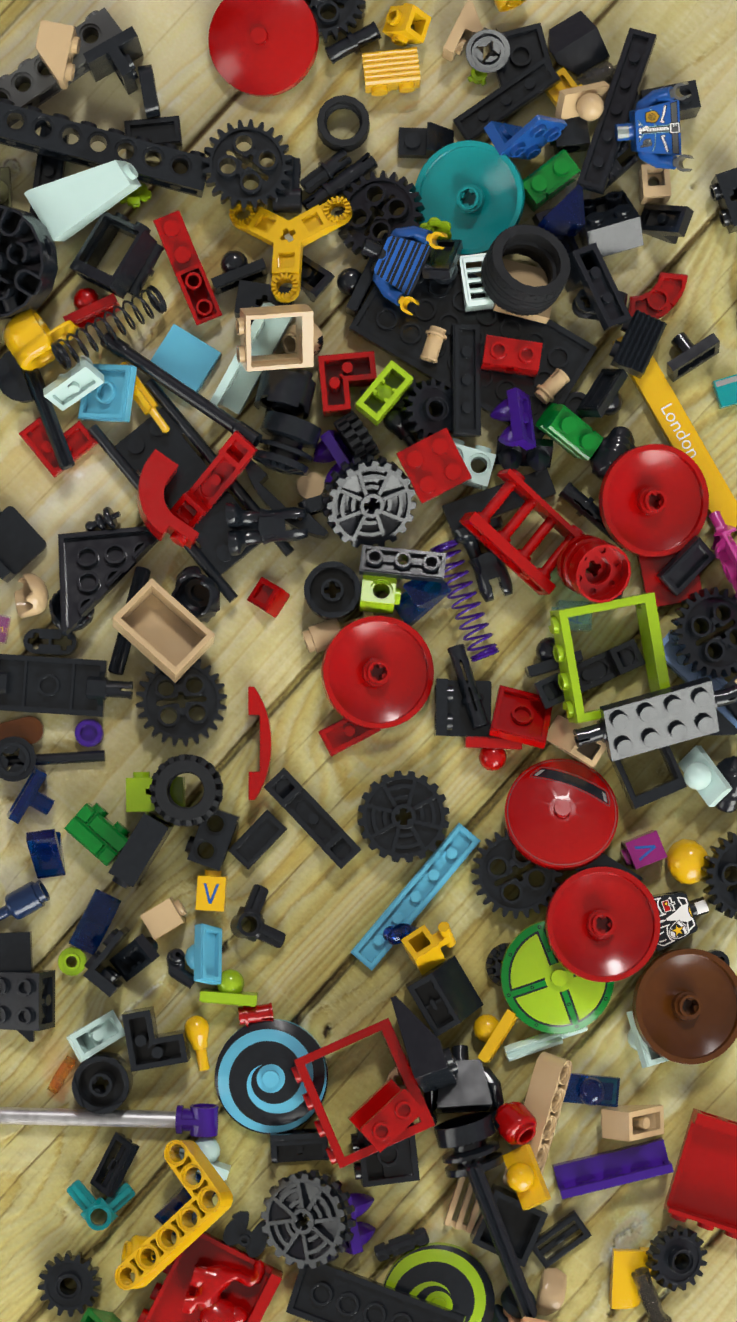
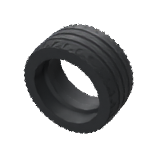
M519 224L505 229L493 241L484 257L481 267V282L483 283L484 290L498 307L512 314L532 316L542 313L557 300L568 281L571 263L567 250L564 248L565 246L554 234L539 226ZM519 254L531 258L545 271L548 285L533 287L522 284L514 279L506 270L502 257Z

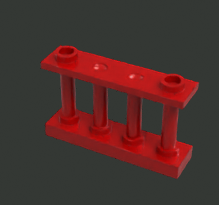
M515 469L500 470L497 476L505 482L482 512L465 513L459 522L538 595H550L556 587L550 581V574L557 567L560 551L567 542L576 536L585 534L577 526L570 525L524 482L525 477ZM515 491L525 502L502 531H496L490 525V519L511 492ZM534 509L545 520L524 547L517 550L510 544V537ZM552 528H554L564 537V540L541 568H536L530 562V556Z

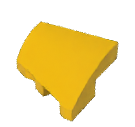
M639 1247V1249L612 1248V1273L610 1274L609 1304L611 1309L634 1308L640 1304L653 1280L649 1275L652 1270L645 1264L648 1262L646 1251L649 1250V1247Z

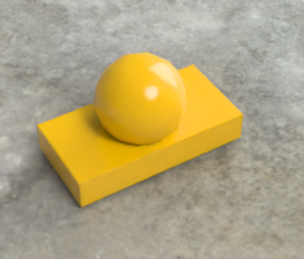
M507 1009L500 1022L495 1016L490 1014H483L475 1020L473 1025L474 1035L479 1041L486 1043L477 1057L483 1062L489 1063L492 1061L516 1023L518 1017L511 1009Z
M524 1144L503 1155L507 1168V1184L516 1191L523 1210H529L551 1199L530 1144Z

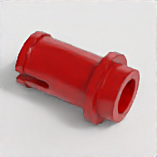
M272 1003L256 1005L255 1007H238L240 1025L245 1024L248 1027L249 1023L274 1021Z

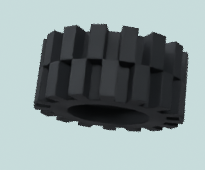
M350 411L333 423L354 457L359 456L362 460L365 459L366 454L376 456L380 453L372 436L354 411Z

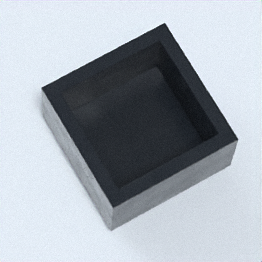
M493 1183L491 1191L519 1264L525 1267L548 1216V1212L542 1205L529 1210H523L516 1193ZM480 1212L470 1234L471 1242L498 1255L482 1212Z

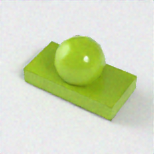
M228 969L222 972L221 984L217 985V989H201L199 1001L203 1003L255 1007L258 1003V993L242 991L244 988V978L237 970Z

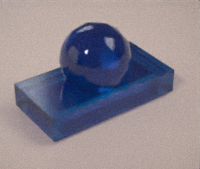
M571 1073L563 1102L586 1104L589 1106L618 1107L620 1078Z

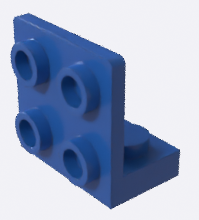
M536 115L524 127L491 121L484 127V130L499 155L503 156L506 154L508 157L531 160L541 153V148L548 142L556 140L561 135V131L567 126V123L562 119Z

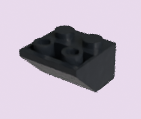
M624 190L612 191L605 196L585 199L578 204L571 205L572 214L583 247L596 242L602 257L644 245L640 215Z
M455 955L423 976L420 975L406 984L407 989L436 1037L458 1025L484 1005Z

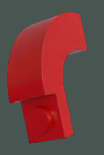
M155 449L146 461L138 483L137 505L140 516L148 530L159 541L168 533L171 535L170 539L181 547L185 545L191 549L199 533L174 516L164 500V490L175 476L179 465Z

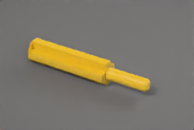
M125 361L119 365H129V363ZM136 375L133 399L145 415L150 414L161 431L167 433L170 428L156 409L159 405Z

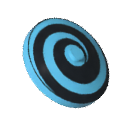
M274 1019V1021L249 1023L248 1027L246 1025L243 1026L227 1040L219 1054L215 1068V1087L218 1098L228 1115L238 1124L251 1131L262 1134L275 1132L280 1134L294 1130L306 1123L316 1112L315 1109L308 1110L302 1096L307 1093L303 1082L297 1084L291 1068L296 1066L295 1059L318 1050L321 1046L307 1030L287 1020ZM325 1056L305 1065L321 1103L325 1097L328 1085V1066Z

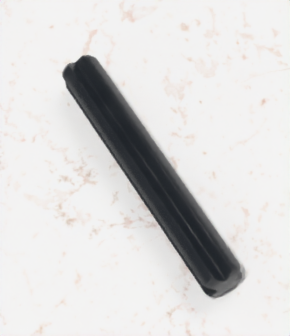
M38 368L33 371H26V380L59 467L62 470L72 468L75 462L53 404L43 394V388L46 386Z
M141 566L135 568L126 604L149 581L151 571L148 568ZM119 632L108 671L112 674L123 675L131 643Z

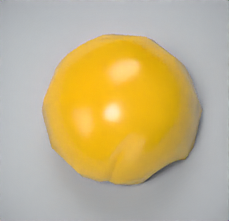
M681 839L672 844L666 853L668 871L675 880L681 884L693 885L700 882L701 878L707 876V872L701 870V867L709 866L710 862L704 858L708 854L702 845L691 839Z

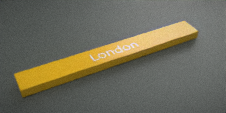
M623 336L618 338L617 341L621 342ZM652 355L641 379L631 374L630 376L670 446L686 453L702 471L709 492V514L720 511L725 524L737 527V501Z

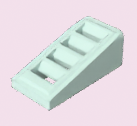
M486 253L459 257L465 312L493 309L494 302L487 295L484 287L469 288V284L482 283V278H468L467 275L481 273V267L466 268V263L481 262L482 265ZM485 293L486 296L471 299V294Z

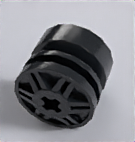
M266 411L260 429L271 438L270 440L261 439L258 447L266 451L257 450L252 459L263 464L268 469L282 474L307 476L309 468L300 462L311 463L313 458L308 453L302 451V449L317 447L322 432L321 428L295 416L276 411Z
M483 1111L465 1114L446 1120L434 1127L439 1148L453 1149L442 1156L443 1163L449 1164L445 1167L447 1177H468L466 1173L467 1166L476 1162L481 1163L484 1172L504 1162L502 1152H497L500 1148L499 1141H485L486 1138L496 1132L491 1112Z

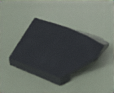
M582 11L577 12L549 29V51L557 64L572 72L576 77L581 76L610 57L598 28Z

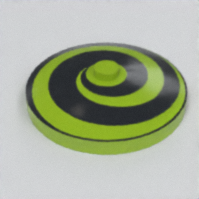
M441 1242L428 1243L421 1247L416 1246L415 1249L400 1256L391 1266L385 1277L384 1285L466 1315L465 1322H492L495 1295L490 1277L481 1262L470 1252L459 1246Z

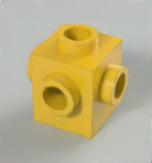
M403 3V5L390 6L382 32L391 38L392 43L401 47H406L407 44L424 43L432 17L414 4Z

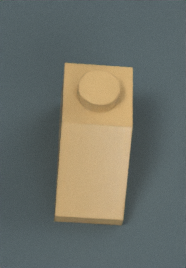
M619 1105L601 1109L602 1138L630 1142L664 1134L663 1105Z

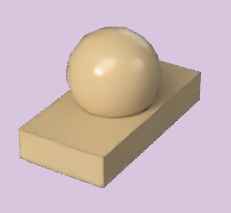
M605 81L560 90L555 117L565 120L580 116V118L586 121L596 120L604 110V102L610 85Z

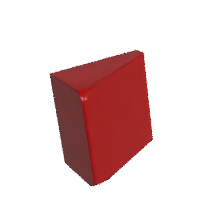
M261 577L247 601L276 618L289 599L290 594Z

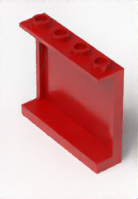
M693 1108L664 1208L670 1213V1217L675 1220L686 1222L687 1219L697 1221V1226L709 1231H713L714 1227L725 1230L724 1234L734 1239H737V1122Z
M204 1232L163 1270V1273L167 1274L162 1284L156 1283L149 1297L154 1301L149 1310L143 1309L137 1322H198L200 1310L197 1309L192 1314L181 1312L186 1294L195 1293L196 1290L195 1287L190 1286L195 1265L206 1267L225 1265L232 1269L241 1270L250 1276L253 1275L254 1263L259 1259L251 1258L246 1252L234 1246H228L221 1239ZM265 1263V1274L261 1283L249 1288L237 1281H232L221 1293L220 1298L229 1300L235 1306L244 1308L249 1314L246 1322H260L282 1280L283 1272Z

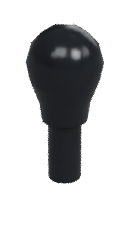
M393 407L383 419L384 426L400 440H403L407 447L417 443L412 433L409 432L410 428L407 423H403L405 416L401 412V408Z

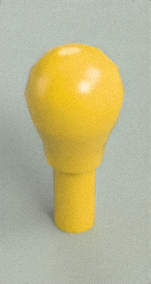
M192 1016L187 1019L184 1030L192 1049L195 1050L199 1071H205L210 1069L206 1050L208 1047L209 1024L202 1016Z

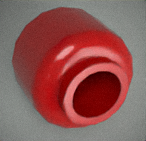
M520 1102L505 1103L498 1108L494 1126L506 1142L511 1145H524L533 1139L536 1133L537 1122L525 1105Z

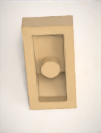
M466 1L443 48L442 58L450 62L453 61L456 54H462L467 40L472 37L474 32L483 30L473 1Z

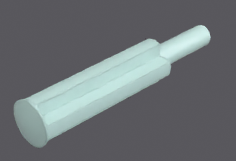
M586 1026L578 1031L565 1034L544 1032L503 1046L504 1053L510 1062L563 1044L562 1039L583 1033L588 1030V1027Z

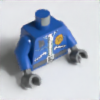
M683 81L674 87L669 86L652 90L637 102L635 110L629 111L630 123L615 124L616 141L630 140L631 151L638 152L640 160L655 168L673 170L677 168L682 172L692 171V169L683 167V161L686 158H694L691 155H682L679 108V100H684L691 96V94L682 95L680 87L689 83Z

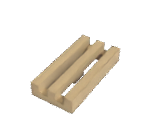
M460 1177L457 1180L444 1225L453 1226L455 1229H462L471 1234L480 1207L475 1198L467 1224L463 1223L473 1193L470 1181L457 1221L452 1219L465 1177Z

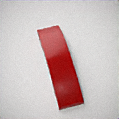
M236 430L218 451L219 454L190 490L181 496L170 512L188 526L194 528L235 482L258 449Z
M248 687V715L260 716V772H249V800H256L265 784L271 764L272 731L268 712L260 694L255 687Z

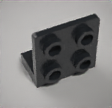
M436 679L434 736L489 737L491 726V681H476L479 694L482 693L484 697L482 703L490 724L473 730L466 706H463L461 702L463 696L458 680ZM469 690L474 709L477 711L471 690Z
M127 927L121 930L117 928L113 930L102 943L106 946L102 953L98 950L84 965L88 970L83 976L109 997L120 988L123 982L119 980L121 975L109 965L105 968L102 964L130 931Z
M55 970L37 972L0 971V1029L41 1031L55 1027Z

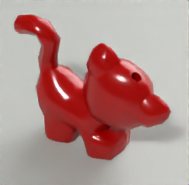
M257 1260L254 1263L253 1275L250 1276L241 1270L232 1269L225 1265H212L210 1267L195 1265L190 1286L195 1287L196 1290L195 1293L186 1294L181 1312L192 1314L197 1309L200 1310L198 1322H246L249 1318L247 1311L241 1306H235L229 1300L220 1298V1295L232 1281H237L249 1288L261 1283L265 1274V1263L262 1260Z

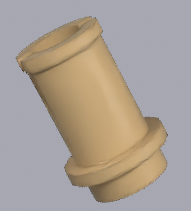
M431 325L430 329L425 332L427 338L420 358L431 363H437L443 340H447V336L445 335V329Z
M556 368L555 372L542 385L536 386L537 390L534 394L544 404L553 402L555 400L554 396L570 381V378L564 371Z

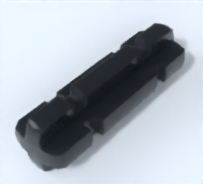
M421 1227L413 1230L414 1234L410 1235V1232L388 1240L389 1243L386 1245L385 1242L375 1245L374 1251L378 1261L388 1260L392 1254L395 1257L415 1249V1245L421 1247L428 1244L429 1236L426 1229Z

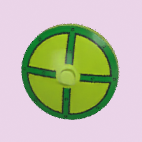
M545 920L536 922L518 933L507 947L501 963L500 982L506 1002L521 1021L541 1032L565 1034L588 1026L602 1014L613 993L614 982L585 980L568 971L557 960L547 940Z

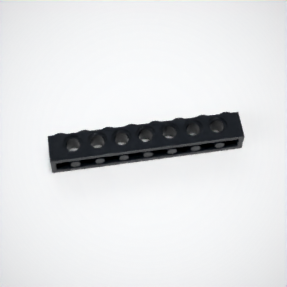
M0 98V144L89 168L114 160L127 161L136 169L138 181L202 198L207 178L203 176L202 172L203 169L207 168V166L202 165V158L206 157L202 152L190 151V153L180 151L179 147L173 144H154L151 139L144 136L132 138L125 136V133L118 129L109 128L108 131L99 129L96 124L89 121L77 123L70 121V118L63 114L54 113L53 116L44 114L37 107L26 106V108L15 106V103L8 99ZM12 119H19L23 122V126L19 129H12L8 126V123ZM45 126L51 130V133L46 137H41L37 135L36 130L39 127ZM67 134H74L79 140L75 144H67L63 138ZM100 141L105 144L106 148L101 152H97L91 148V144ZM121 149H129L133 156L129 159H123L118 155V152ZM149 156H155L160 160V164L152 167L146 163L145 159ZM177 163H181L186 166L187 172L178 174L172 167Z

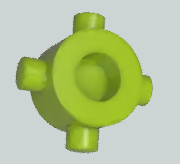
M472 67L471 75L467 77L468 81L481 84L482 86L486 85L487 73L479 72Z

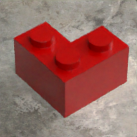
M374 351L318 356L323 416L346 415L351 411L349 387L370 386L377 378Z

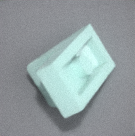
M111 1010L91 1023L77 1029L66 1038L81 1063L125 1036V1032L114 1010Z

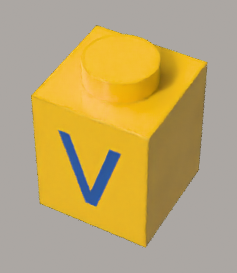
M205 870L204 875H198L195 910L221 912L226 910L228 876H221V870Z

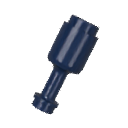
M40 880L35 883L31 881L7 894L5 897L6 905L0 908V921L11 915L17 920L22 919L44 907L45 902L50 900L49 893Z

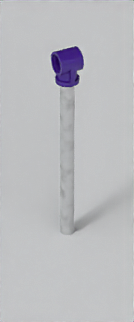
M199 1103L190 1105V1108H184V1105H177L176 1111L114 1110L106 1114L92 1113L87 1109L0 1107V1124L176 1128V1134L190 1131V1135L194 1137H214L218 1135L219 1106L216 1104Z

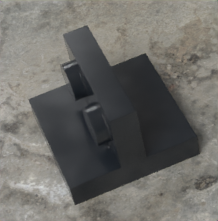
M132 26L83 53L95 82L115 72L128 95L138 90L135 80L139 77L135 71L136 67L133 61L142 57L143 52L138 35Z

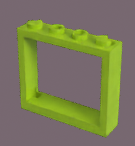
M654 592L615 598L604 603L594 602L550 611L551 625L549 630L551 634H554L555 640L553 655L555 661L559 663L558 684L564 692L563 710H566L569 722L583 723L601 719L600 709L584 712L568 617L635 605L650 692L670 687Z

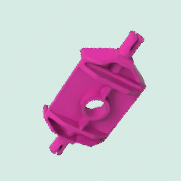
M715 511L709 515L715 527L713 536L715 539L712 549L715 550L716 558L720 559L724 574L736 591L735 597L737 599V545L731 536V533L737 529L725 524L720 511Z

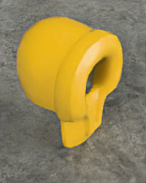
M29 309L16 314L8 321L3 332V339L7 348L15 357L17 364L23 370L33 371L36 368L41 369L56 359L51 349L52 342L54 343L58 339L66 341L67 334H75L76 329L79 327L71 320H68L50 330L42 317L35 310Z

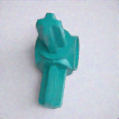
M76 1180L67 1188V1193L82 1209L83 1212L80 1214L90 1228L97 1231L107 1228L118 1217L116 1212L135 1196V1191L126 1182L119 1187L114 1198L107 1197L106 1199L103 1197L95 1199L80 1180ZM100 1208L106 1211L107 1220L103 1224L92 1222L91 1213L93 1210Z

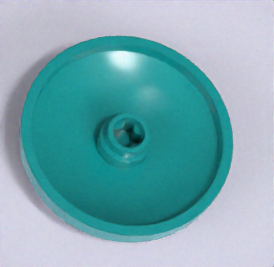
M459 141L438 150L425 163L415 184V192H419L422 197L419 202H422L425 210L420 212L424 215L425 221L418 223H427L432 217H437L441 221H448L451 224V239L462 240V255L487 252L493 241L502 231L519 224L524 209V185L516 165L506 154L503 156L499 155L494 146L481 141Z

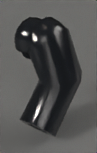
M175 948L168 953L166 958L168 974L190 989L195 982L194 974L186 970L184 952L179 948Z

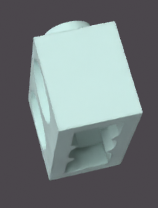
M452 438L472 479L462 484L486 490L496 454L491 453L492 450L488 447L476 445L475 448L464 446V441ZM474 460H481L485 463L486 470L482 473H476L472 470L471 463Z

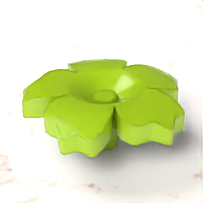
M139 182L141 186L122 199L120 204L127 202L128 206H132L135 209L140 207V200L142 202L150 200L152 193L148 190L145 183Z

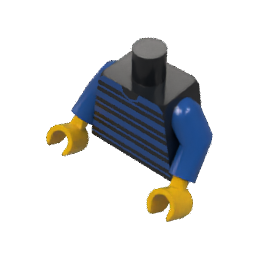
M417 226L395 228L391 234L385 233L380 243L366 238L362 244L360 253L373 259L369 268L374 273L373 282L385 298L400 306L401 310L410 316L413 314L407 310L408 304L414 302L419 306V302L411 297L423 266L432 248L441 250L445 248L438 246L437 238L439 236L448 238L446 233L432 232Z

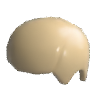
M34 573L23 574V577L18 579V582L23 583V587L14 593L17 613L21 618L41 614L45 610L49 598L47 586L40 577Z

